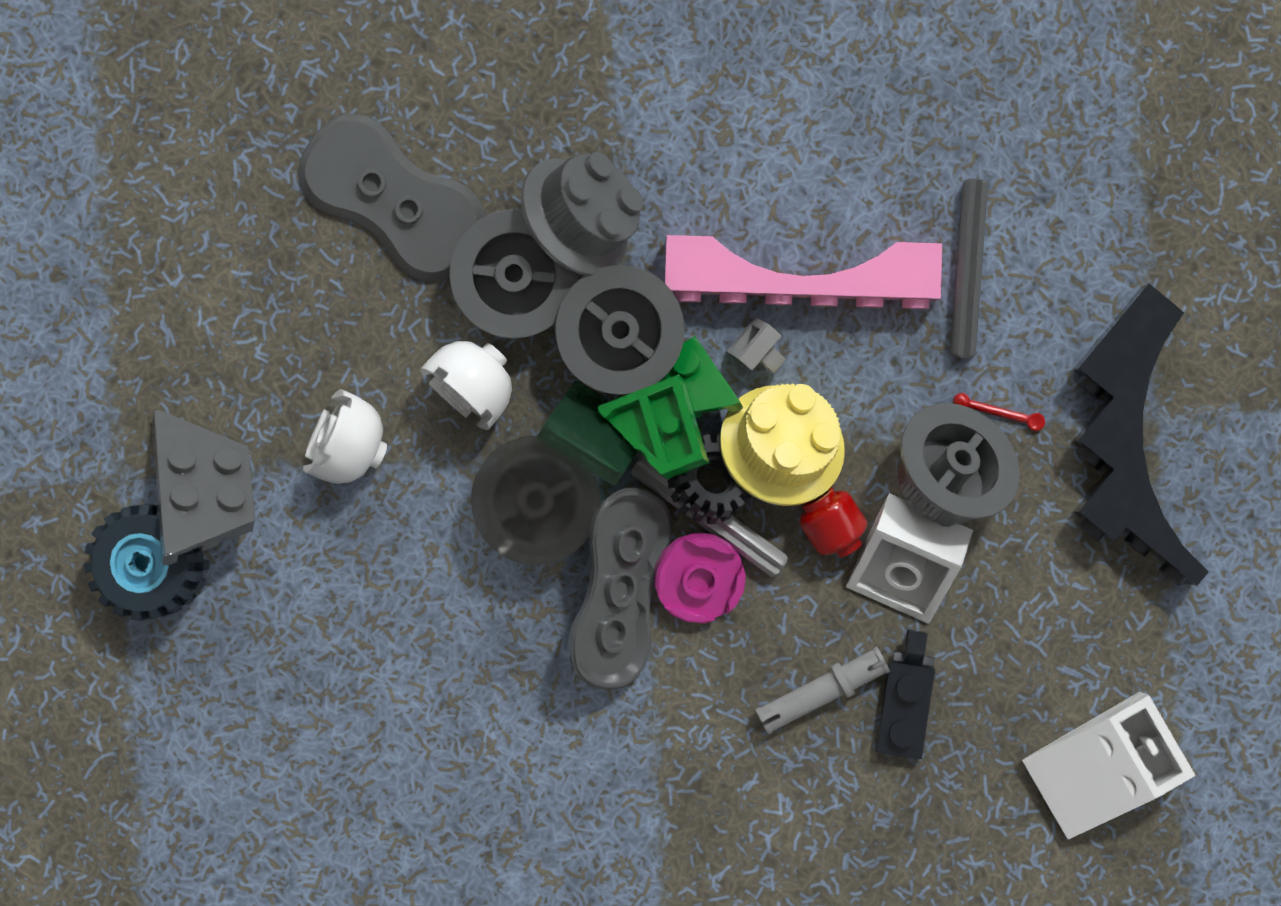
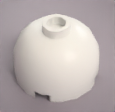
M455 341L447 344L433 354L420 370L422 375H434V378L429 382L430 386L465 418L468 417L471 411L482 419L476 425L485 430H489L502 415L512 393L511 378L503 368L507 359L489 343H486L483 348L468 341Z
M339 389L331 397L332 400L339 403L332 414H329V411L325 409L323 410L307 446L305 457L312 459L313 462L303 466V471L307 474L335 484L350 483L360 478L368 470L369 466L376 469L382 462L387 449V443L381 441L383 425L377 411L372 405L358 396Z

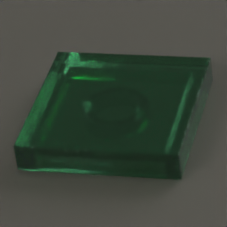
M575 380L545 422L537 437L616 486L638 450L599 413L598 406L610 401Z

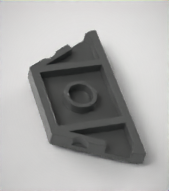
M154 411L152 426L162 565L176 563L178 555L197 547L203 552L217 546L224 539H234L253 531L255 513L248 446L163 411Z

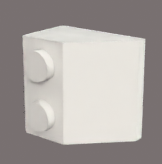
M889 493L872 525L846 588L929 624L962 567L973 530L960 524L950 527L942 526L919 513L911 505V502Z

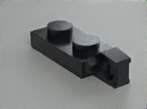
M907 629L904 652L893 651L892 662L889 661L888 668L890 673L887 674L876 744V752L922 759L935 668H933L935 657L925 656L928 633L924 631Z

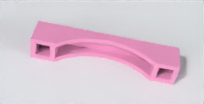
M666 236L665 284L673 292L678 302L698 303L701 302V294L719 295V303L746 304L747 296H765L766 305H792V297L811 298L810 306L837 307L838 299H856V307L883 308L884 300H902V309L924 310L929 309V301L936 302L941 299L942 243L896 242L879 256L857 267L826 275L799 276L777 273L753 265L730 252L713 236Z

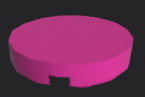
M692 533L677 538L663 550L655 564L654 584L659 600L671 615L688 623L705 624L716 620L715 617L721 616L724 613L727 614L734 609L744 593L746 574L738 552L728 541L714 534Z

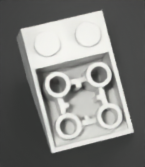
M1142 692L1134 694L1022 759L1067 839H1071L1146 804L1196 776L1149 695Z

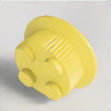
M787 383L786 385L764 386L741 396L739 401L743 409L733 413L727 412L720 431L722 459L736 483L757 499L781 506L805 504L827 492L841 472L845 455L843 435L839 427L840 423L838 422L839 418L836 417L837 414L831 408V404H828L823 396L815 393L810 386L805 384L794 385L792 383L789 385Z

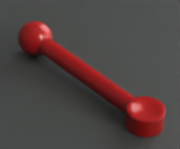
M958 393L953 398V404L1025 423L1033 431L1041 430L1045 425V418L1040 413L1026 415L971 400L965 393Z

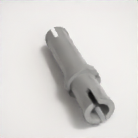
M874 647L873 650L842 666L838 662L831 666L832 671L762 707L756 708V712L761 722H763L767 733H773L776 729L844 694L848 698L855 694L854 689L885 673H890L878 647Z

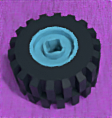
M152 503L121 508L120 512L111 513L105 517L106 523L96 526L91 533L96 539L93 543H87L85 553L91 555V562L84 563L85 573L92 572L94 580L88 582L91 592L99 590L102 596L98 601L104 607L113 606L115 608L113 613L120 617L129 615L131 620L142 621L173 614L182 610V606L190 604L197 597L194 594L195 591L202 589L207 580L202 577V573L205 570H209L210 560L203 559V552L199 547L178 555L176 563L162 565L158 505H153Z

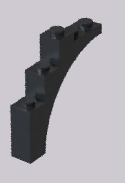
M1148 283L1138 290L1073 369L1080 376L1077 384L1095 399H1098L1101 395L1107 398L1073 440L1081 447L1077 455L1097 471L1101 466H1104L1107 471L1073 512L1081 518L1077 526L1095 541L1099 542L1102 537L1108 541H1115L1125 531L1128 535L1124 541L1143 557H1146L1150 552L1163 562L1159 570L1178 586H1181L1184 582H1187L1189 585L1198 586L1209 571L1183 546L1165 519L1150 484L1143 449V410L1150 376L1164 342L1185 313Z

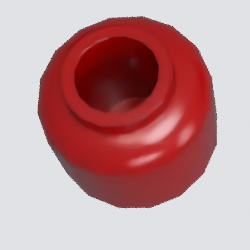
M830 487L822 496L802 504L804 511L800 515V527L819 554L830 555L836 553L839 558L853 553L862 545L859 538L866 530L867 520L851 494L843 490L834 491L833 487Z

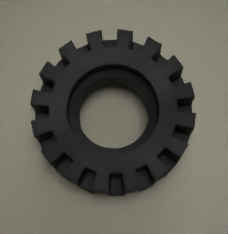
M710 434L701 436L709 460L707 464L717 467L725 474L728 481L726 491L714 494L705 490L699 484L696 477L698 467L671 477L667 482L668 489L675 488V491L670 496L673 502L682 500L684 503L679 509L684 515L691 509L695 512L692 520L700 522L706 516L707 524H715L719 518L724 522L729 520L733 514L736 515L752 495L741 488L728 472L720 451V435L717 434L711 441Z

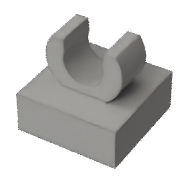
M757 317L750 322L726 350L736 361L751 371L760 362L765 368H769L775 373L786 360L773 348L782 336L768 323Z

